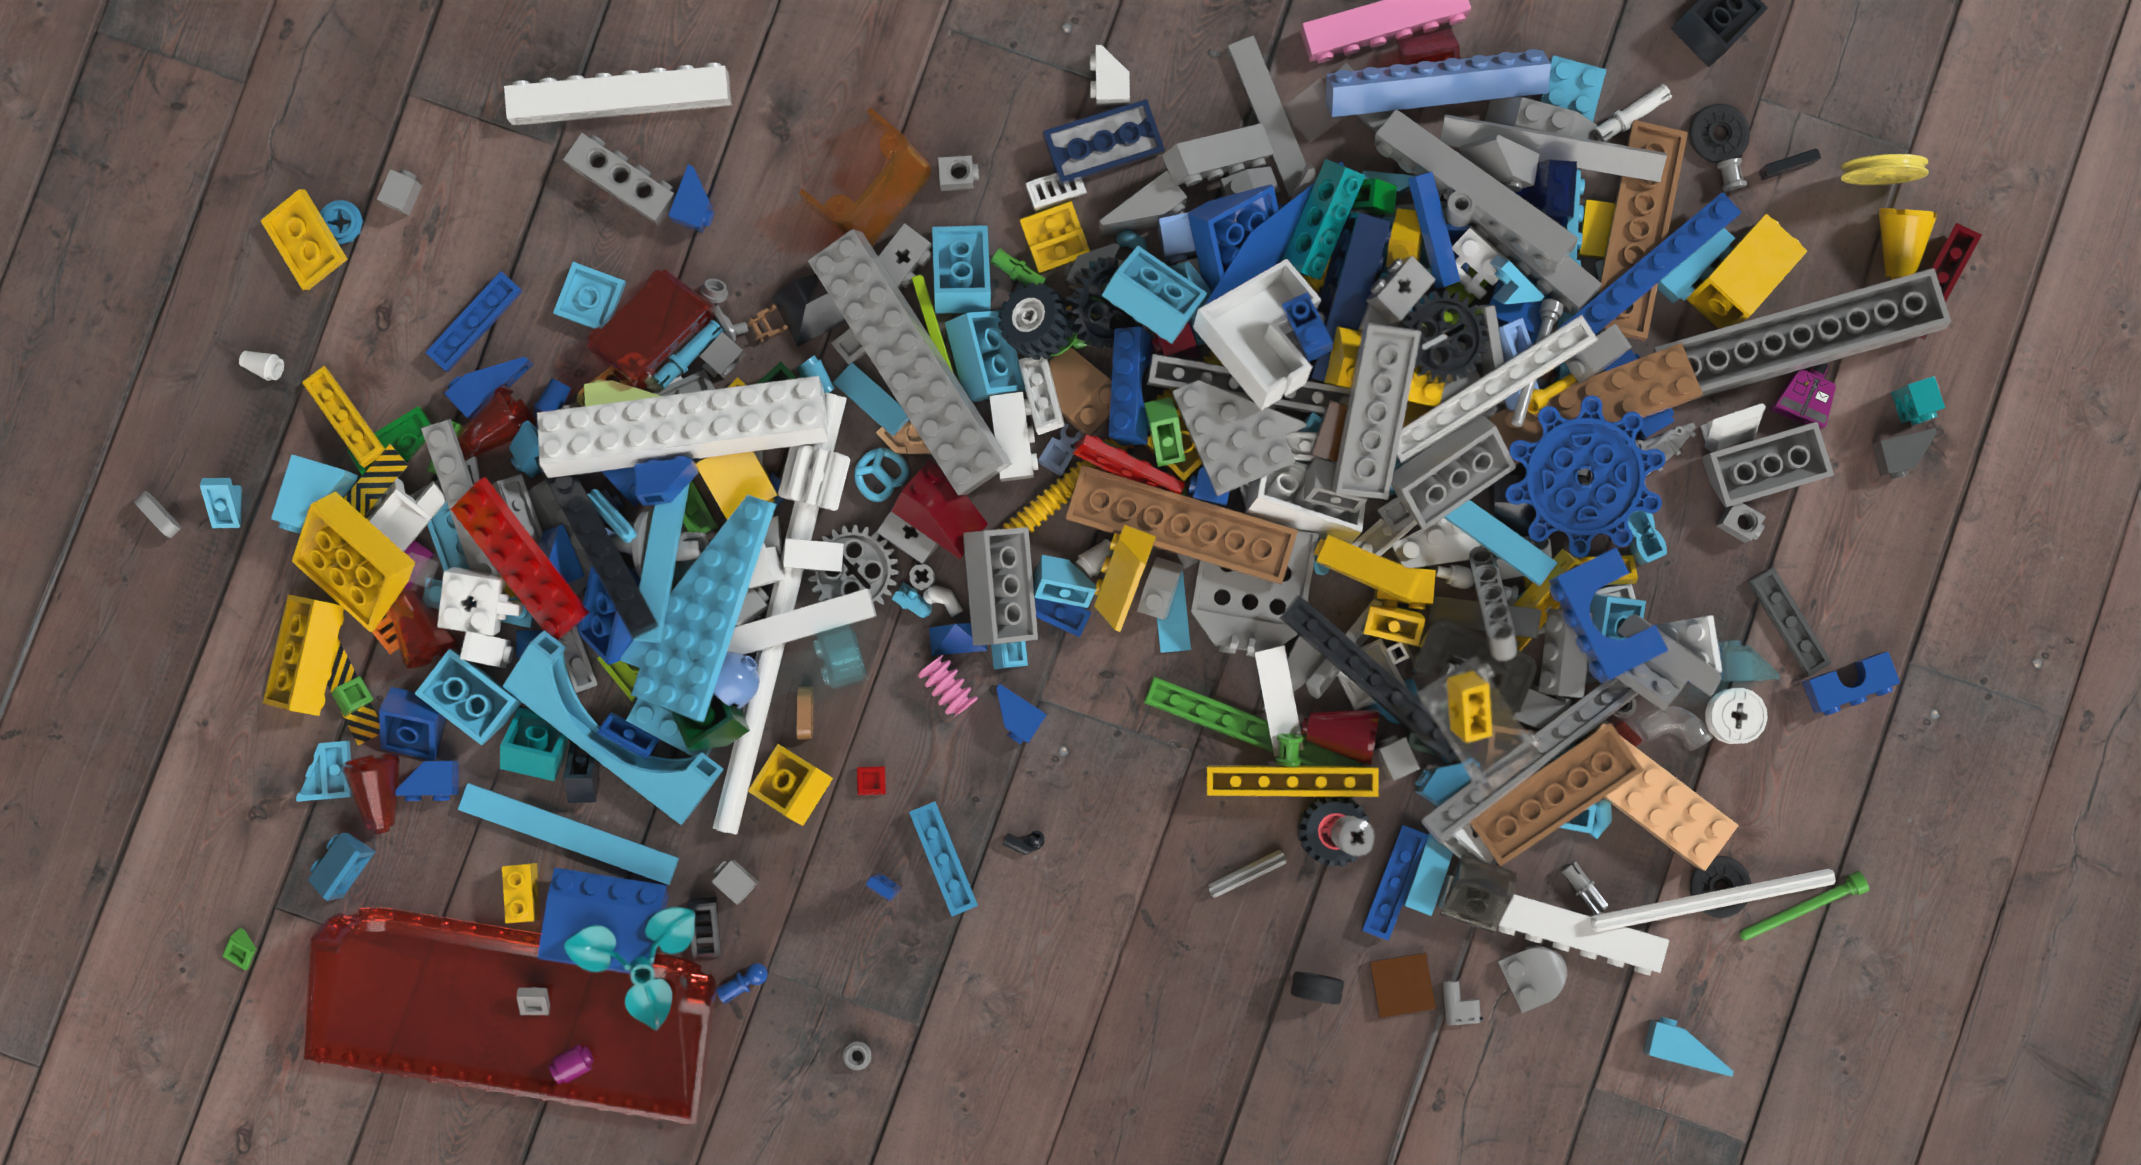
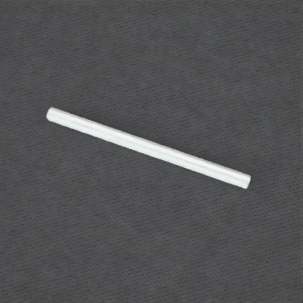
M1824 869L1594 915L1591 918L1593 929L1600 932L1833 885L1836 879L1833 870Z

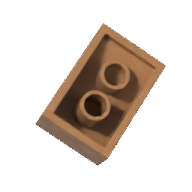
M1070 347L1067 351L1054 356L1049 361L1061 413L1083 436L1086 434L1094 436L1110 419L1112 381Z

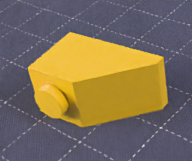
M1397 208L1389 240L1386 267H1389L1397 258L1404 259L1413 256L1420 263L1423 236L1416 210Z
M1370 606L1363 634L1419 646L1425 618L1422 613L1397 607Z

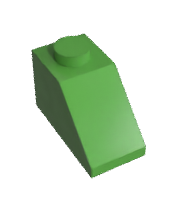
M1172 397L1144 403L1158 467L1185 461L1179 419Z

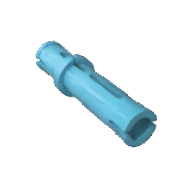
M710 320L676 355L672 354L669 357V362L652 376L654 381L658 380L657 384L661 388L666 389L679 374H685L688 371L687 367L722 332L724 333L722 328L718 329L720 325L714 320Z

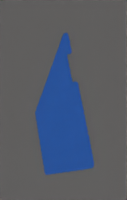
M1315 182L1249 234L1207 300L1206 305L1282 261Z

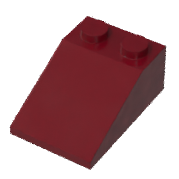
M930 460L926 462L901 491L891 511L959 559L965 554L963 533L984 531L988 525L968 496L958 495L942 469Z

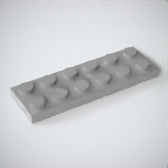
M1364 323L1332 487L1334 493L1388 499L1421 331Z

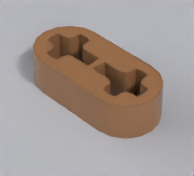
M798 686L797 739L812 740L814 721L813 686Z

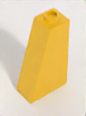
M1330 535L1327 536L1326 540L1320 539L1314 551V555L1318 556L1316 563L1408 604L1411 602L1423 574Z

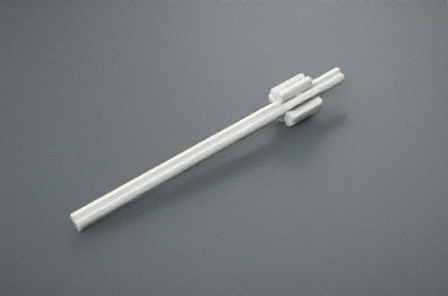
M824 393L828 442L789 447L778 491V496L781 498L795 501L786 539L811 541L819 508L835 511L839 507L850 463L848 456L834 452L847 400L845 397ZM785 543L780 559L785 580L774 582L766 618L792 611L795 607L804 569L783 567ZM785 643L757 651L755 662L758 666L759 688L757 694L742 710L750 731L734 741L713 829L738 834Z

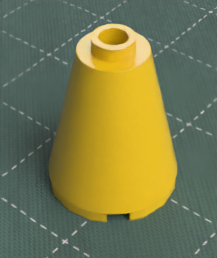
M1879 208L1885 275L1891 276V280L1917 273L1937 218V212Z

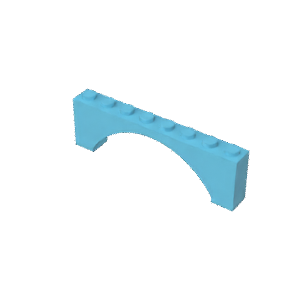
M546 631L540 633L528 645L504 683L503 688L665 812L670 818L682 825L696 809L724 769L702 752L697 757L669 759L650 756L646 760L598 734L597 731L600 726L582 706L570 682L564 658L566 647Z

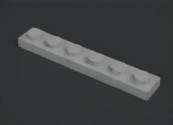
M451 419L421 428L470 570L500 574L451 511V508L473 486Z

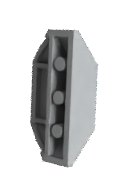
M1523 97L1490 99L1484 120L1485 122L1594 140L1596 134L1594 128L1598 126L1576 111ZM1538 161L1540 165L1555 169L1564 167L1563 165Z

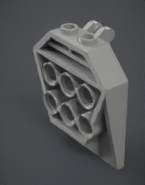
M1298 531L1287 566L1291 572V578L1286 582H1282V585L1237 571L1225 572L1220 566L1200 561L1191 614L1213 645L1219 646V652L1235 654L1236 650L1247 651L1246 656L1256 658L1255 652L1283 646L1298 635L1280 619L1281 615H1275L1270 611L1269 605L1274 600H1280L1285 604L1286 610L1296 596H1301L1308 601L1315 560L1314 551L1317 547L1319 534ZM1224 590L1230 595V601L1226 605H1218L1214 600V595L1218 591ZM1247 595L1254 596L1258 601V606L1253 610H1247L1242 605V599Z

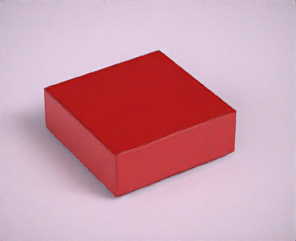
M885 766L857 767V795L886 794Z

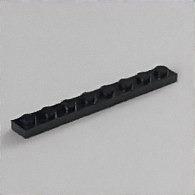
M539 456L536 457L535 461L631 638L634 639L659 627L657 620L576 474L548 478L540 466Z
M1296 596L1280 616L1284 623L1446 763L1453 761L1465 745V742L1450 730V726L1305 599L1301 596Z

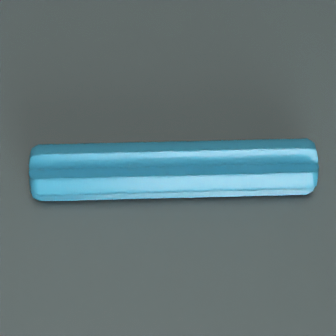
M593 489L591 493L587 494L595 510L625 543H630L632 539L636 538L637 532L599 490Z

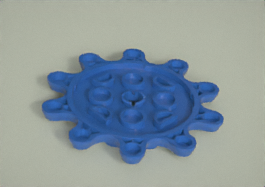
M1594 395L1587 396L1582 400L1579 415L1571 420L1564 419L1557 409L1552 406L1543 407L1538 413V420L1543 428L1541 439L1534 443L1516 440L1509 448L1510 456L1525 466L1526 475L1521 482L1512 484L1507 488L1505 492L1507 501L1514 505L1529 503L1535 508L1536 517L1528 528L1531 539L1541 542L1554 531H1563L1569 538L1568 547L1570 553L1577 558L1584 557L1589 553L1591 540L1598 534L1608 535L1612 542L1619 547L1628 546L1633 539L1632 531L1628 526L1630 514L1638 510L1650 514L1656 513L1662 505L1660 496L1649 491L1645 486V478L1651 471L1658 470L1664 466L1666 456L1659 449L1642 450L1636 445L1635 436L1643 426L1642 416L1637 412L1631 411L1626 413L1617 422H1608L1602 415V401ZM1585 468L1589 469L1592 472L1591 481L1588 484H1580L1577 479L1578 471Z

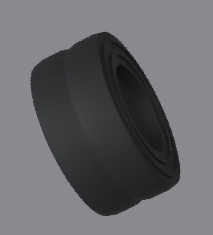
M1297 971L1293 976L1291 995L1316 1002L1340 1004L1344 981L1325 975Z

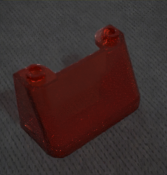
M666 269L654 271L647 280L648 284L606 325L602 328L597 327L588 336L590 341L588 344L589 351L625 385L641 390L647 386L644 381L648 378V373L653 376L656 373L655 369L692 332L696 334L699 331V324L705 327L710 320L715 319L714 307Z

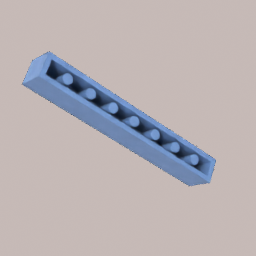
M1530 49L1520 53L1503 52L1493 56L1476 55L1472 58H1449L1439 62L1421 61L1418 64L1412 65L1394 64L1391 67L1384 68L1367 67L1357 71L1340 70L1326 76V106L1332 117L1396 109L1548 93L1551 63L1543 50Z

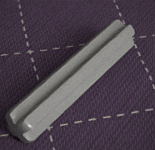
M1277 850L1208 884L1210 894L1213 898H1216L1286 864V857L1281 850Z

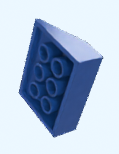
M1269 184L1211 200L1187 213L1201 277L1211 292L1218 285L1249 234L1278 211L1274 185Z
M554 868L547 896L538 959L577 965L568 956L564 943L581 929L591 925H601L610 929L616 939V946L613 951L617 952L628 963H631L637 957L647 958L655 941L647 937L645 928L647 922L655 913L667 908L669 899L667 886ZM611 956L610 966L606 970L630 974L629 970H626L616 958Z

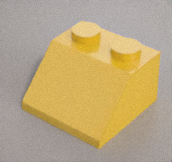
M777 744L748 792L803 826L833 778Z

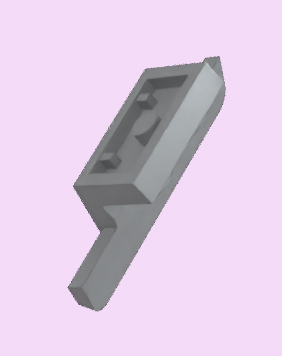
M1631 615L1617 632L1628 638L1653 625L1638 615ZM1660 630L1659 632L1669 651L1616 677L1663 711L1678 696L1687 681L1710 697L1721 681V674L1718 670Z

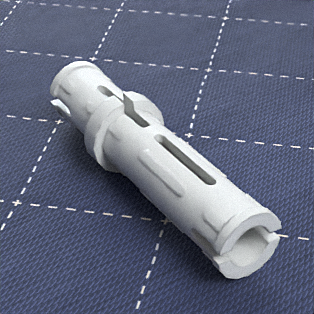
M1660 84L1627 108L1614 112L1610 119L1594 128V132L1597 133L1595 134L1596 138L1601 142H1606L1617 133L1630 129V125L1634 120L1642 118L1672 98V95L1668 94L1670 93L1668 87Z

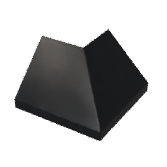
M816 274L791 281L772 297L781 317L789 327L788 330L797 347L846 322Z

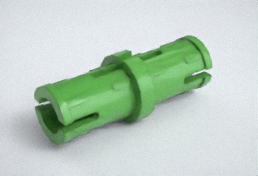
M1001 248L997 250L990 262L1010 275L1011 280H1017L1028 286V283L1043 284L1046 278L1027 267L1024 261L1016 260Z

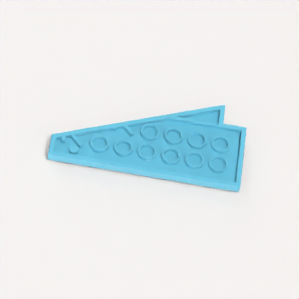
M747 495L670 593L661 642L634 640L623 653L620 661L640 668L631 694L632 696L694 720L704 722L776 504Z

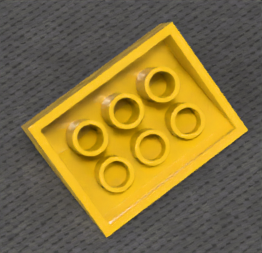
M336 491L310 504L292 558V562L370 632L376 629L406 586L416 563Z

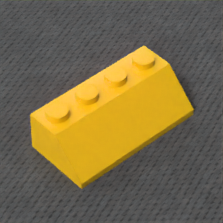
M1337 327L1333 351H1331L1324 382L1352 388L1362 332ZM1414 367L1408 401L1435 407L1439 406L1445 382L1439 384L1437 376L1433 381L1428 382L1427 373L1418 377L1417 372L1419 368Z
M288 594L263 704L294 712L320 715V711L325 704L324 694L326 685L332 673L333 655L338 648L337 638L339 629L344 622V608L341 605Z

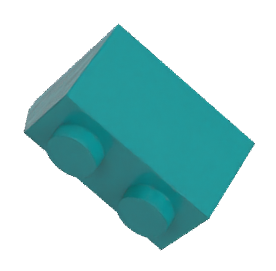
M518 707L500 745V769L555 781L564 760L569 738L533 710Z

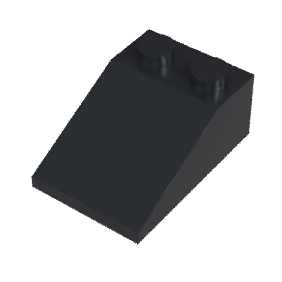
M1698 0L1670 29L1710 67L1731 48L1768 7L1761 0Z
M1505 475L1489 486L1490 515L1521 537L1529 536L1528 528L1536 517L1535 508L1529 503L1511 504L1507 501L1505 494L1510 485L1521 482L1525 475Z

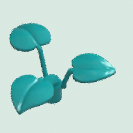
M683 907L666 908L655 913L649 919L645 928L647 937L655 941L651 946L649 956L647 958L637 957L631 963H628L622 956L613 951L616 946L615 936L610 929L601 925H591L581 929L565 941V950L573 962L591 972L606 970L610 966L611 956L616 958L626 970L630 971L631 979L634 983L625 996V1005L628 1012L635 1019L645 1023L653 1030H658L669 1013L672 1003V991L664 979L654 978L652 963L654 962L655 951L658 946H660L663 952L668 954L684 951L690 945L694 936L695 913Z

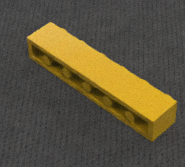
M1208 765L1207 796L1379 797L1378 766L1287 767L1281 765Z

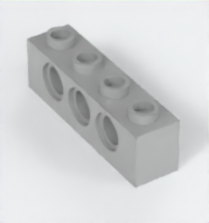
M581 133L563 161L570 168L660 226L671 210L676 197L673 193L674 188L661 179L658 183L651 179V173L641 165L637 164L636 167H633L627 163L629 158L618 150L614 149L613 152H610L604 148L606 143L592 134L588 137ZM596 158H606L605 164L602 167H593ZM628 172L629 176L625 182H616V177L619 173ZM643 187H650L652 189L651 194L647 198L639 197V191Z

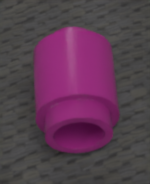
M576 1045L553 1059L554 1062L549 1064V1069L557 1083L561 1084L564 1081L568 1083L591 1070V1063L594 1062V1059L587 1047L582 1048L580 1045Z

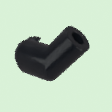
M1038 830L1032 831L1031 834L1023 838L1007 833L1002 845L1020 854L1028 855L1041 849L1044 845L1045 837Z

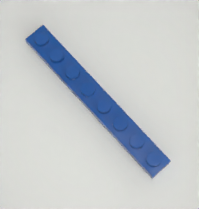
M1722 192L1557 330L1582 315L1594 335H1597L1735 220L1742 212Z

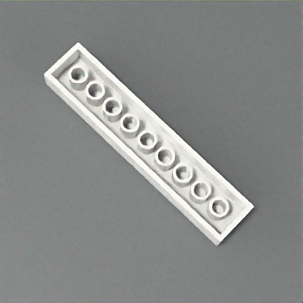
M819 376L537 413L539 461L548 478L635 467V464L644 463V461L649 459L664 461L672 460L675 456L698 459L828 442L824 389Z

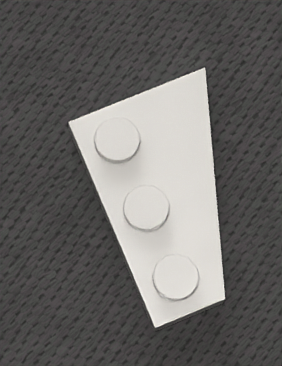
M1442 518L1423 531L1421 529L1397 541L1391 548L1400 565L1407 568H1420L1470 560V551L1477 546H1481V544Z

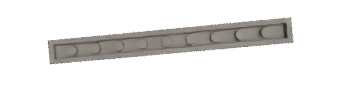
M1616 677L1605 681L1422 820V824L1441 845L1639 693Z

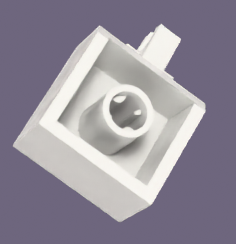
M452 567L444 571L437 627L494 636L500 632L501 620H505L506 615L520 616L522 614L523 603L508 600L509 594L505 593L506 581L500 574ZM471 596L474 597L472 601H477L476 606H473L472 602L470 603L469 598Z

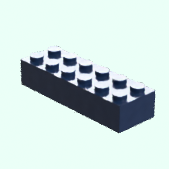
M1350 212L1331 254L1319 296L1321 302L1317 310L1325 314L1324 326L1332 342H1334L1337 327L1360 331L1359 327L1367 306L1365 300L1372 293L1370 288L1374 285L1376 272L1378 273L1383 265V256H1381L1383 247L1388 244L1391 237L1390 221L1359 212ZM1331 352L1308 362L1312 366L1308 377L1325 381Z

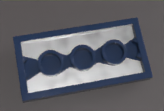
M1147 99L1047 129L1042 133L1060 185L1165 152Z

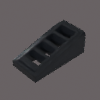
M717 897L690 899L687 908L695 913L694 936L691 941L692 959L721 957ZM709 909H710V911H711V912L696 913L697 910H709ZM711 920L712 924L697 925L696 921ZM699 932H713V935L697 936ZM714 942V947L698 948V944Z

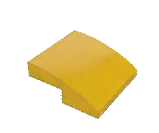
M1072 201L1019 219L1039 273L1074 261L1077 256L1090 252Z

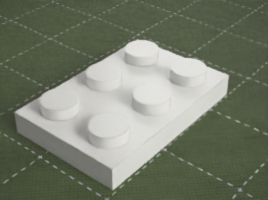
M1713 615L1656 624V627L1719 672H1722Z

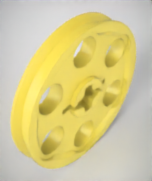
M1885 154L1856 158L1841 165V170L1844 171L1841 180L1856 185H1889L1915 181L1929 174L1928 169L1925 168L1928 164V159L1909 154Z

